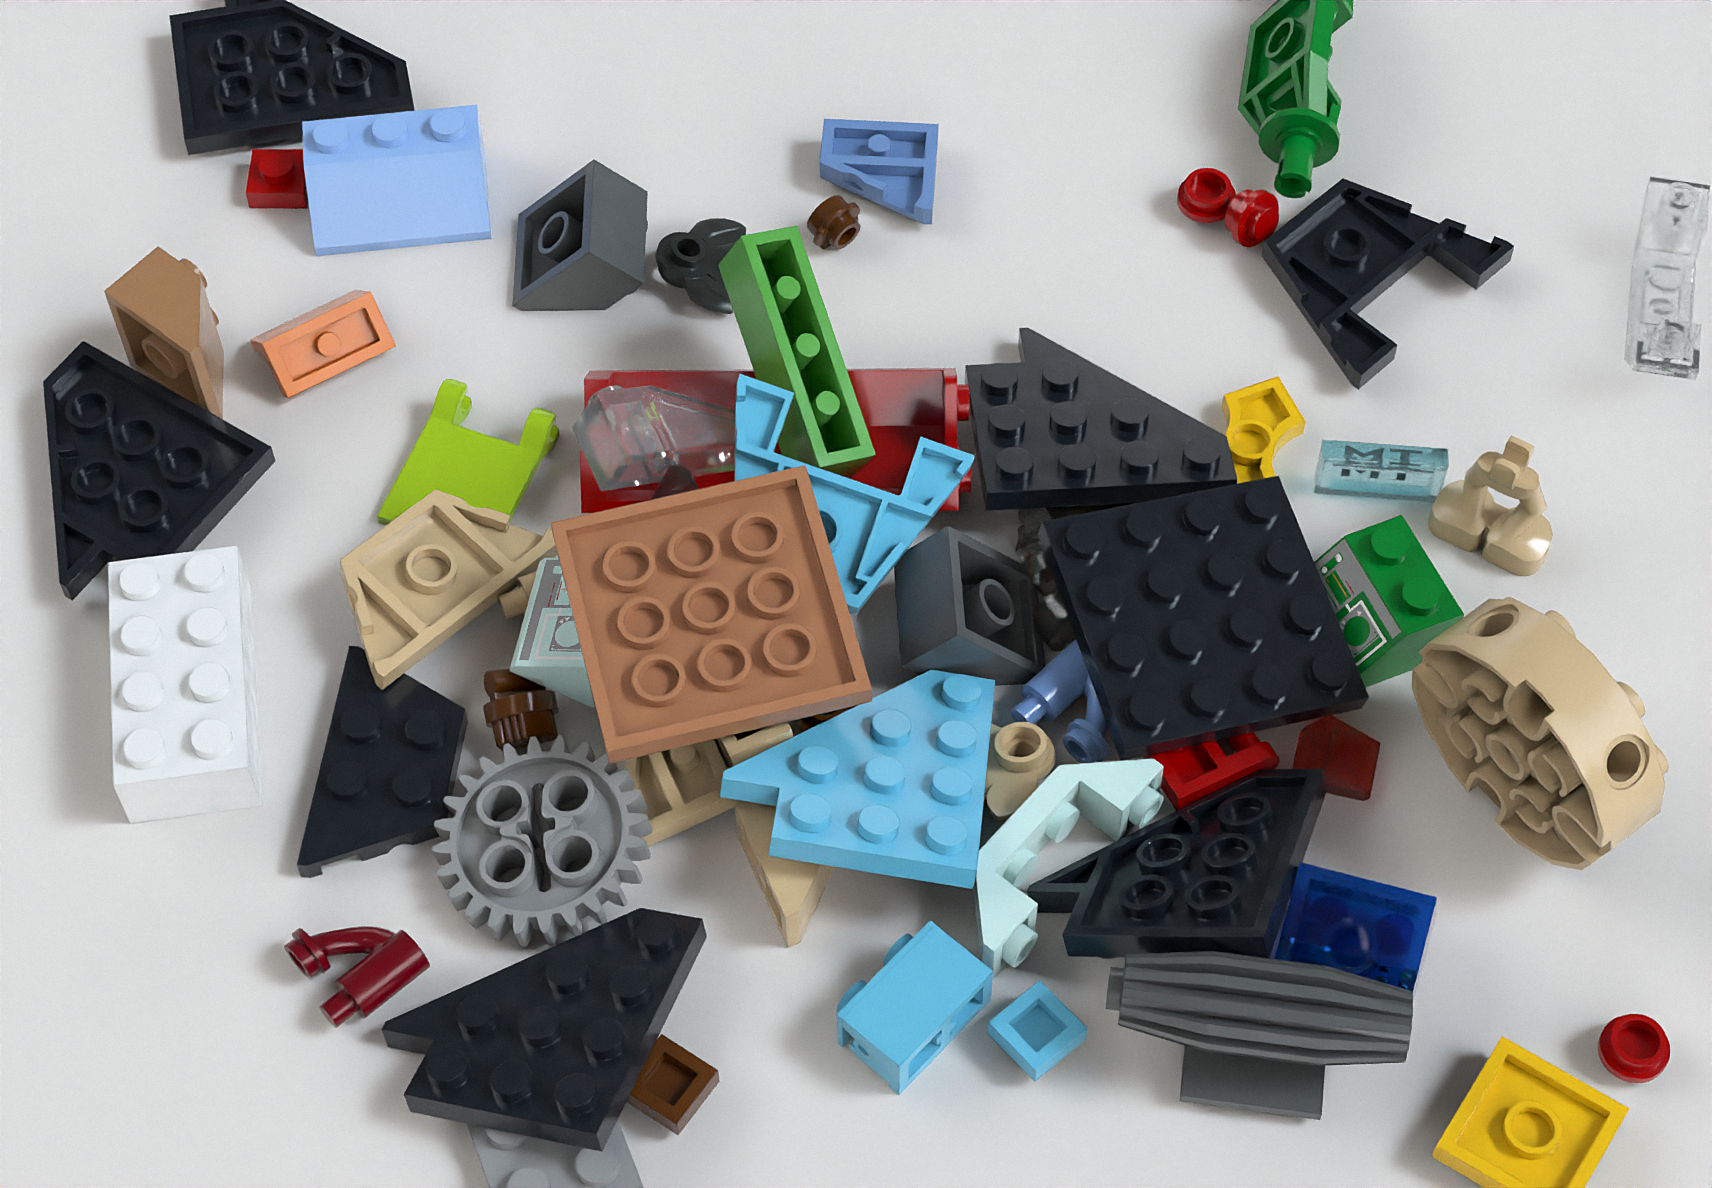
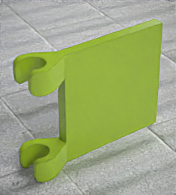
M445 379L436 395L431 416L377 515L378 521L388 525L436 489L462 498L472 507H488L511 515V522L542 459L554 448L560 434L559 428L554 425L556 421L555 413L542 408L532 409L526 420L520 443L516 445L459 426L468 416L472 408V401L470 397L465 395L467 392V385L454 379Z

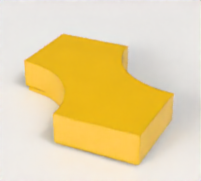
M1278 376L1223 395L1222 409L1228 426L1225 436H1227L1238 479L1237 484L1274 477L1275 472L1272 461L1275 455L1287 442L1304 433L1306 421Z

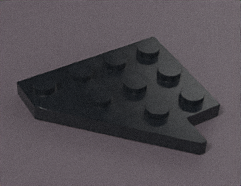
M1019 328L1018 349L1021 362L965 365L964 384H969V414L986 511L1140 503L1237 484L1238 479L1227 436L1030 328Z
M638 908L386 1021L381 1030L388 1047L425 1054L404 1092L410 1112L602 1152L707 938L703 919Z

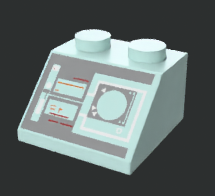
M544 558L538 565L509 671L595 709L559 558Z

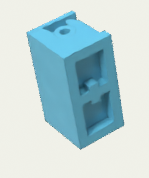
M931 920L914 937L910 934H905L898 939L886 954L883 961L884 967L868 983L860 980L851 986L841 998L836 1009L838 1044L844 1047L854 1038L848 1044L849 1048L861 1061L889 1083V1087L898 1095L912 1083L991 1001L993 970Z

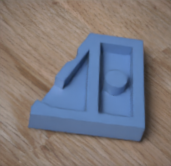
M824 118L819 161L820 178L917 222L932 225L939 124Z

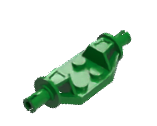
M1277 0L1250 26L1238 110L1258 135V143L1262 152L1273 162L1278 163L1274 188L1284 197L1302 198L1306 192L1309 193L1312 188V169L1331 161L1338 152L1340 133L1337 128V122L1342 101L1328 80V62L1333 52V48L1330 45L1331 36L1353 17V0Z

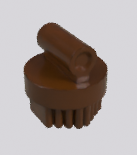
M510 668L487 671L484 675V688L490 697V702L483 705L486 726L493 728L496 746L501 751H503V747L507 743L514 749L527 747L530 737L534 736L537 737L540 744L554 741L558 736L554 715L559 712L555 691L546 690L544 686L510 672Z

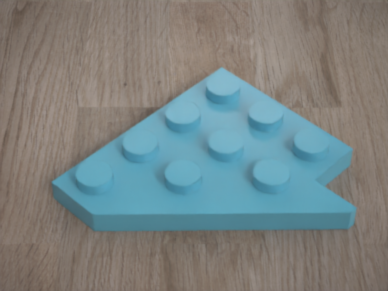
M929 670L872 698V702L860 704L723 771L720 797L776 806L768 856L973 889L978 865L995 680Z

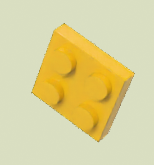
M1502 1036L1438 1141L1432 1157L1484 1188H1585L1627 1115L1629 1108Z

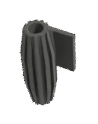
M1217 951L1126 954L1124 968L1110 967L1105 1009L1119 1011V1026L1184 1045L1180 1102L1320 1120L1322 1116L1325 1065L1404 1063L1406 1061L1412 1031L1413 995L1410 990L1325 965Z

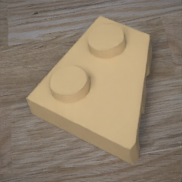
M714 739L629 759L624 769L629 770L635 783L633 790L641 791L647 809L642 814H647L652 827V833L642 837V839L646 840L648 847L732 809L737 804L743 803L741 800L720 797L723 771L727 770V767Z

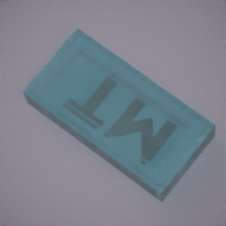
M1322 439L1315 472L1314 493L1434 503L1438 493L1443 489L1448 471V449Z

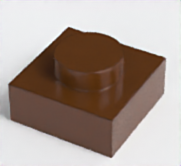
M661 1034L653 1046L627 1103L676 1135H679L720 1082L719 1072L713 1066Z

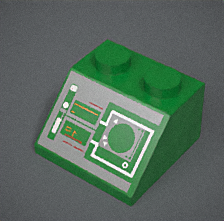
M1402 515L1345 535L1314 562L1365 688L1414 669L1422 663L1423 657L1419 651L1464 617L1463 611Z

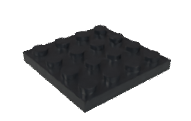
M1279 476L1042 522L1038 537L1120 761L1362 709L1368 700L1369 695Z

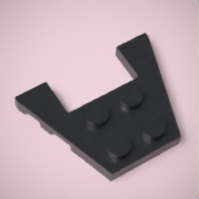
M1342 178L1264 241L1262 257L1351 385L1359 390L1394 360L1397 350V344L1358 315L1359 312L1427 256L1436 260L1477 290L1511 261L1514 245L1494 236L1490 243L1466 234L1467 225L1449 218H1445L1442 222L1437 223L1411 213L1412 204Z

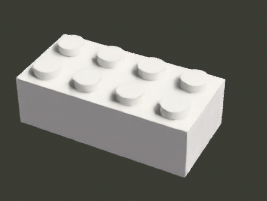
M238 546L108 562L113 786L130 824L262 806L251 586Z

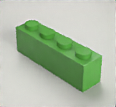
M798 226L742 235L718 266L756 379L794 392L791 406L778 439L781 453L788 458L851 479L876 454Z

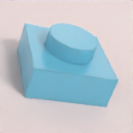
M1039 980L988 1022V1034L1036 1082L1086 1040L1087 1027Z

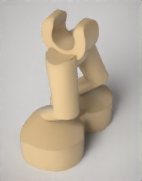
M1511 435L1505 445L1503 454L1487 451L1480 455L1478 460L1466 471L1464 480L1447 484L1438 493L1429 515L1428 526L1433 535L1468 552L1475 551L1481 544L1484 546L1482 551L1483 559L1512 574L1530 576L1539 571L1548 553L1553 532L1550 522L1542 515L1546 510L1547 503L1540 486L1539 475L1534 469L1528 467L1534 446ZM1490 487L1499 493L1519 499L1520 503L1514 508H1505L1495 503L1493 496L1487 489Z

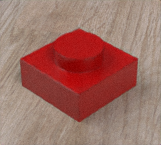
M252 149L245 192L249 208L307 209L308 195L304 173L303 149Z

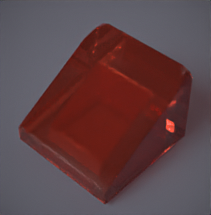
M1328 714L1305 726L1300 731L1292 769L1323 768L1328 794L1366 801L1371 796L1381 743L1333 715Z

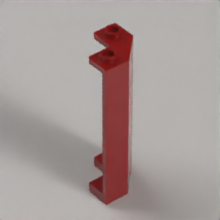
M956 368L847 369L876 454L851 478L852 480L899 496L901 495L920 437L959 450L957 421H969V384H957ZM754 370L589 371L584 378L585 442L579 451L581 513L600 512L733 482L735 479V389L740 374L756 379ZM777 442L774 452L782 455ZM971 467L967 475L938 511H959V493H971Z

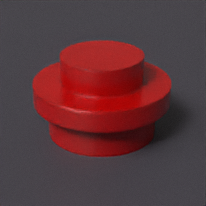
M1200 168L1191 172L1181 183L1178 189L1177 204L1181 212L1189 219L1200 223H1215L1225 219L1227 208L1236 196V192L1226 174L1214 168Z
M1250 189L1241 191L1233 198L1225 214V227L1231 232L1235 242L1244 247H1253L1268 239L1274 233L1279 221L1277 198L1266 190L1253 191Z
M1628 1014L1614 1018L1604 1027L1598 1040V1054L1604 1067L1615 1077L1630 1083H1646L1654 1080L1664 1071L1670 1058V1044L1663 1028L1654 1019L1642 1014Z

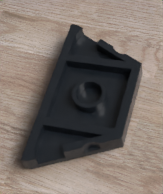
M349 646L297 861L301 877L312 878L322 875L321 866L360 854L362 861H366L387 854L394 847L401 844L416 845L438 838L440 836L434 827V823L436 820L448 818L449 811L443 799L445 796L453 795L468 724L465 708L405 673L381 690L375 684L365 650L359 646Z

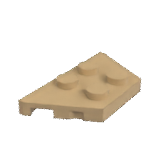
M435 489L341 558L340 576L375 684L381 690L386 688L498 601L497 596L517 587V578L537 571L539 562L544 558H554L557 556L552 530L547 528L543 536L509 524L511 515L488 507H472L462 498Z

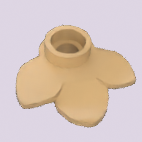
M1015 722L1000 728L991 723L983 806L987 805L991 814L999 821L1010 818L1038 788V780L1045 777L1054 766V745L1040 727L1029 722Z

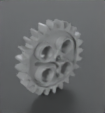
M559 735L553 742L550 751H543L537 737L534 736L530 737L527 754L518 756L515 749L507 743L503 747L505 762L496 765L485 756L479 758L484 775L478 780L469 775L461 774L458 778L466 791L464 798L445 796L443 799L449 813L454 818L440 819L434 823L439 836L444 840L432 846V852L439 865H444L436 871V874L444 889H451L447 895L457 911L466 909L465 915L475 929L488 921L487 927L494 939L498 941L513 927L517 940L521 946L525 947L530 942L535 930H541L548 945L553 946L557 939L558 927L567 925L571 933L576 937L581 935L583 931L581 919L588 915L601 925L607 923L602 905L608 900L616 905L625 907L628 901L620 887L621 883L641 884L643 880L637 865L632 861H643L651 857L646 840L642 839V837L652 833V827L647 814H642L647 809L641 791L633 790L635 783L629 770L617 771L616 763L609 764L607 753L595 760L592 747L585 740L577 747L573 754H570L564 736ZM540 788H543L541 811L550 829L544 832L543 836L545 858L550 870L551 887L547 892H542L544 871L542 862L535 850L542 843L540 824L534 801V793ZM576 798L586 799L583 805L575 810L561 811L563 806L570 800ZM510 808H520L518 813L511 819L496 821L503 811ZM576 859H591L588 865L580 871L574 873L564 872L566 867ZM513 868H524L521 875L515 880L507 883L498 882L506 871Z

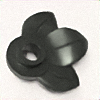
M710 218L696 223L689 233L675 232L665 236L659 242L655 254L661 277L672 286L685 288L690 299L697 305L714 312L732 314L733 308L718 265L742 235H746V227L734 220Z

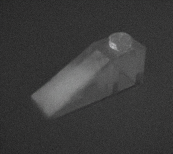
M613 385L597 391L590 397L588 405L572 427L601 491L735 470V410L651 385L625 389L622 386Z

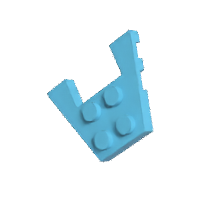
M740 374L735 389L734 481L806 465L850 614L856 616L967 475L975 455L920 437L901 495L898 496L775 453L774 450L791 406L794 392Z

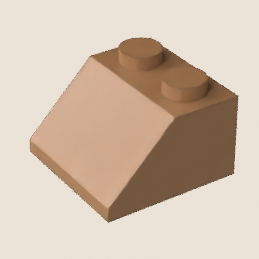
M157 246L104 290L129 364L141 374L223 419L224 350L216 328L219 320L210 307L205 292L207 287L206 278L198 267L188 259L182 258L178 261Z

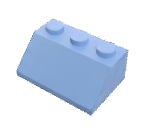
M477 105L302 122L304 173L316 256L491 239L485 149Z

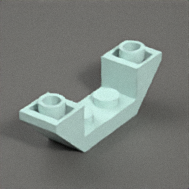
M1155 759L1059 765L979 850L977 873L972 890L980 961L993 970L992 981L1007 964H1010L1012 967L1020 965L1030 954L1038 940V934L1035 932L1038 903L1017 889L1035 869L1039 859L1038 853L1051 839L1056 843L1065 839L1076 825L1080 815L1115 841L1122 839L1134 825L1140 829L1144 828L1157 814L1164 800V796L1160 794L1164 769L1162 764Z

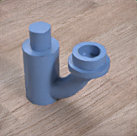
M1075 639L1022 687L1021 694L1023 700L1011 710V716L1015 722L1036 724L1040 719L1052 722L1084 693L1087 696L1086 719L1076 718L1069 724L1068 733L1063 737V744L1069 754L1080 764L1094 763L1095 761L1102 762L1110 754V748L1105 739L1108 726Z

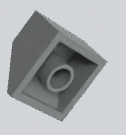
M593 159L522 211L518 217L512 306L520 311L606 310L626 295L633 294L644 284L646 274L645 245L648 228V191Z
M950 526L944 527L909 548L894 566L899 652L902 668L917 675H921L929 670H937L995 680V686L1026 684L1045 667L1035 570Z

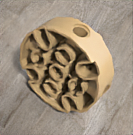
M1512 597L1488 599L1419 651L1423 658L1422 663L1412 669V690L1425 728L1447 767L1465 790L1469 792L1478 785L1501 809L1495 821L1518 844L1553 865L1583 870L1660 813L1665 788L1663 775L1668 771L1669 765L1665 755L1654 744L1641 720V717L1645 715L1644 704L1639 695L1629 685L1623 682H1616L1594 653L1576 639L1572 626L1560 613L1550 610L1543 614Z

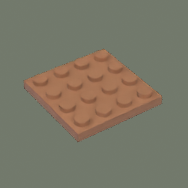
M806 465L551 522L553 538L609 764L872 702V687Z

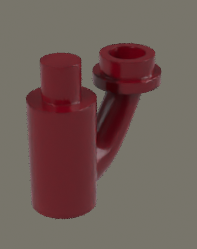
M359 926L309 936L303 929L298 928L292 933L293 939L284 946L290 959L308 978L318 971L324 974L331 968L327 957L355 953L369 954L335 981L339 991L319 1006L323 1015L335 1028L339 1027L355 1013L363 1019L367 1018L430 968V963L424 952L403 930L394 933L380 927Z

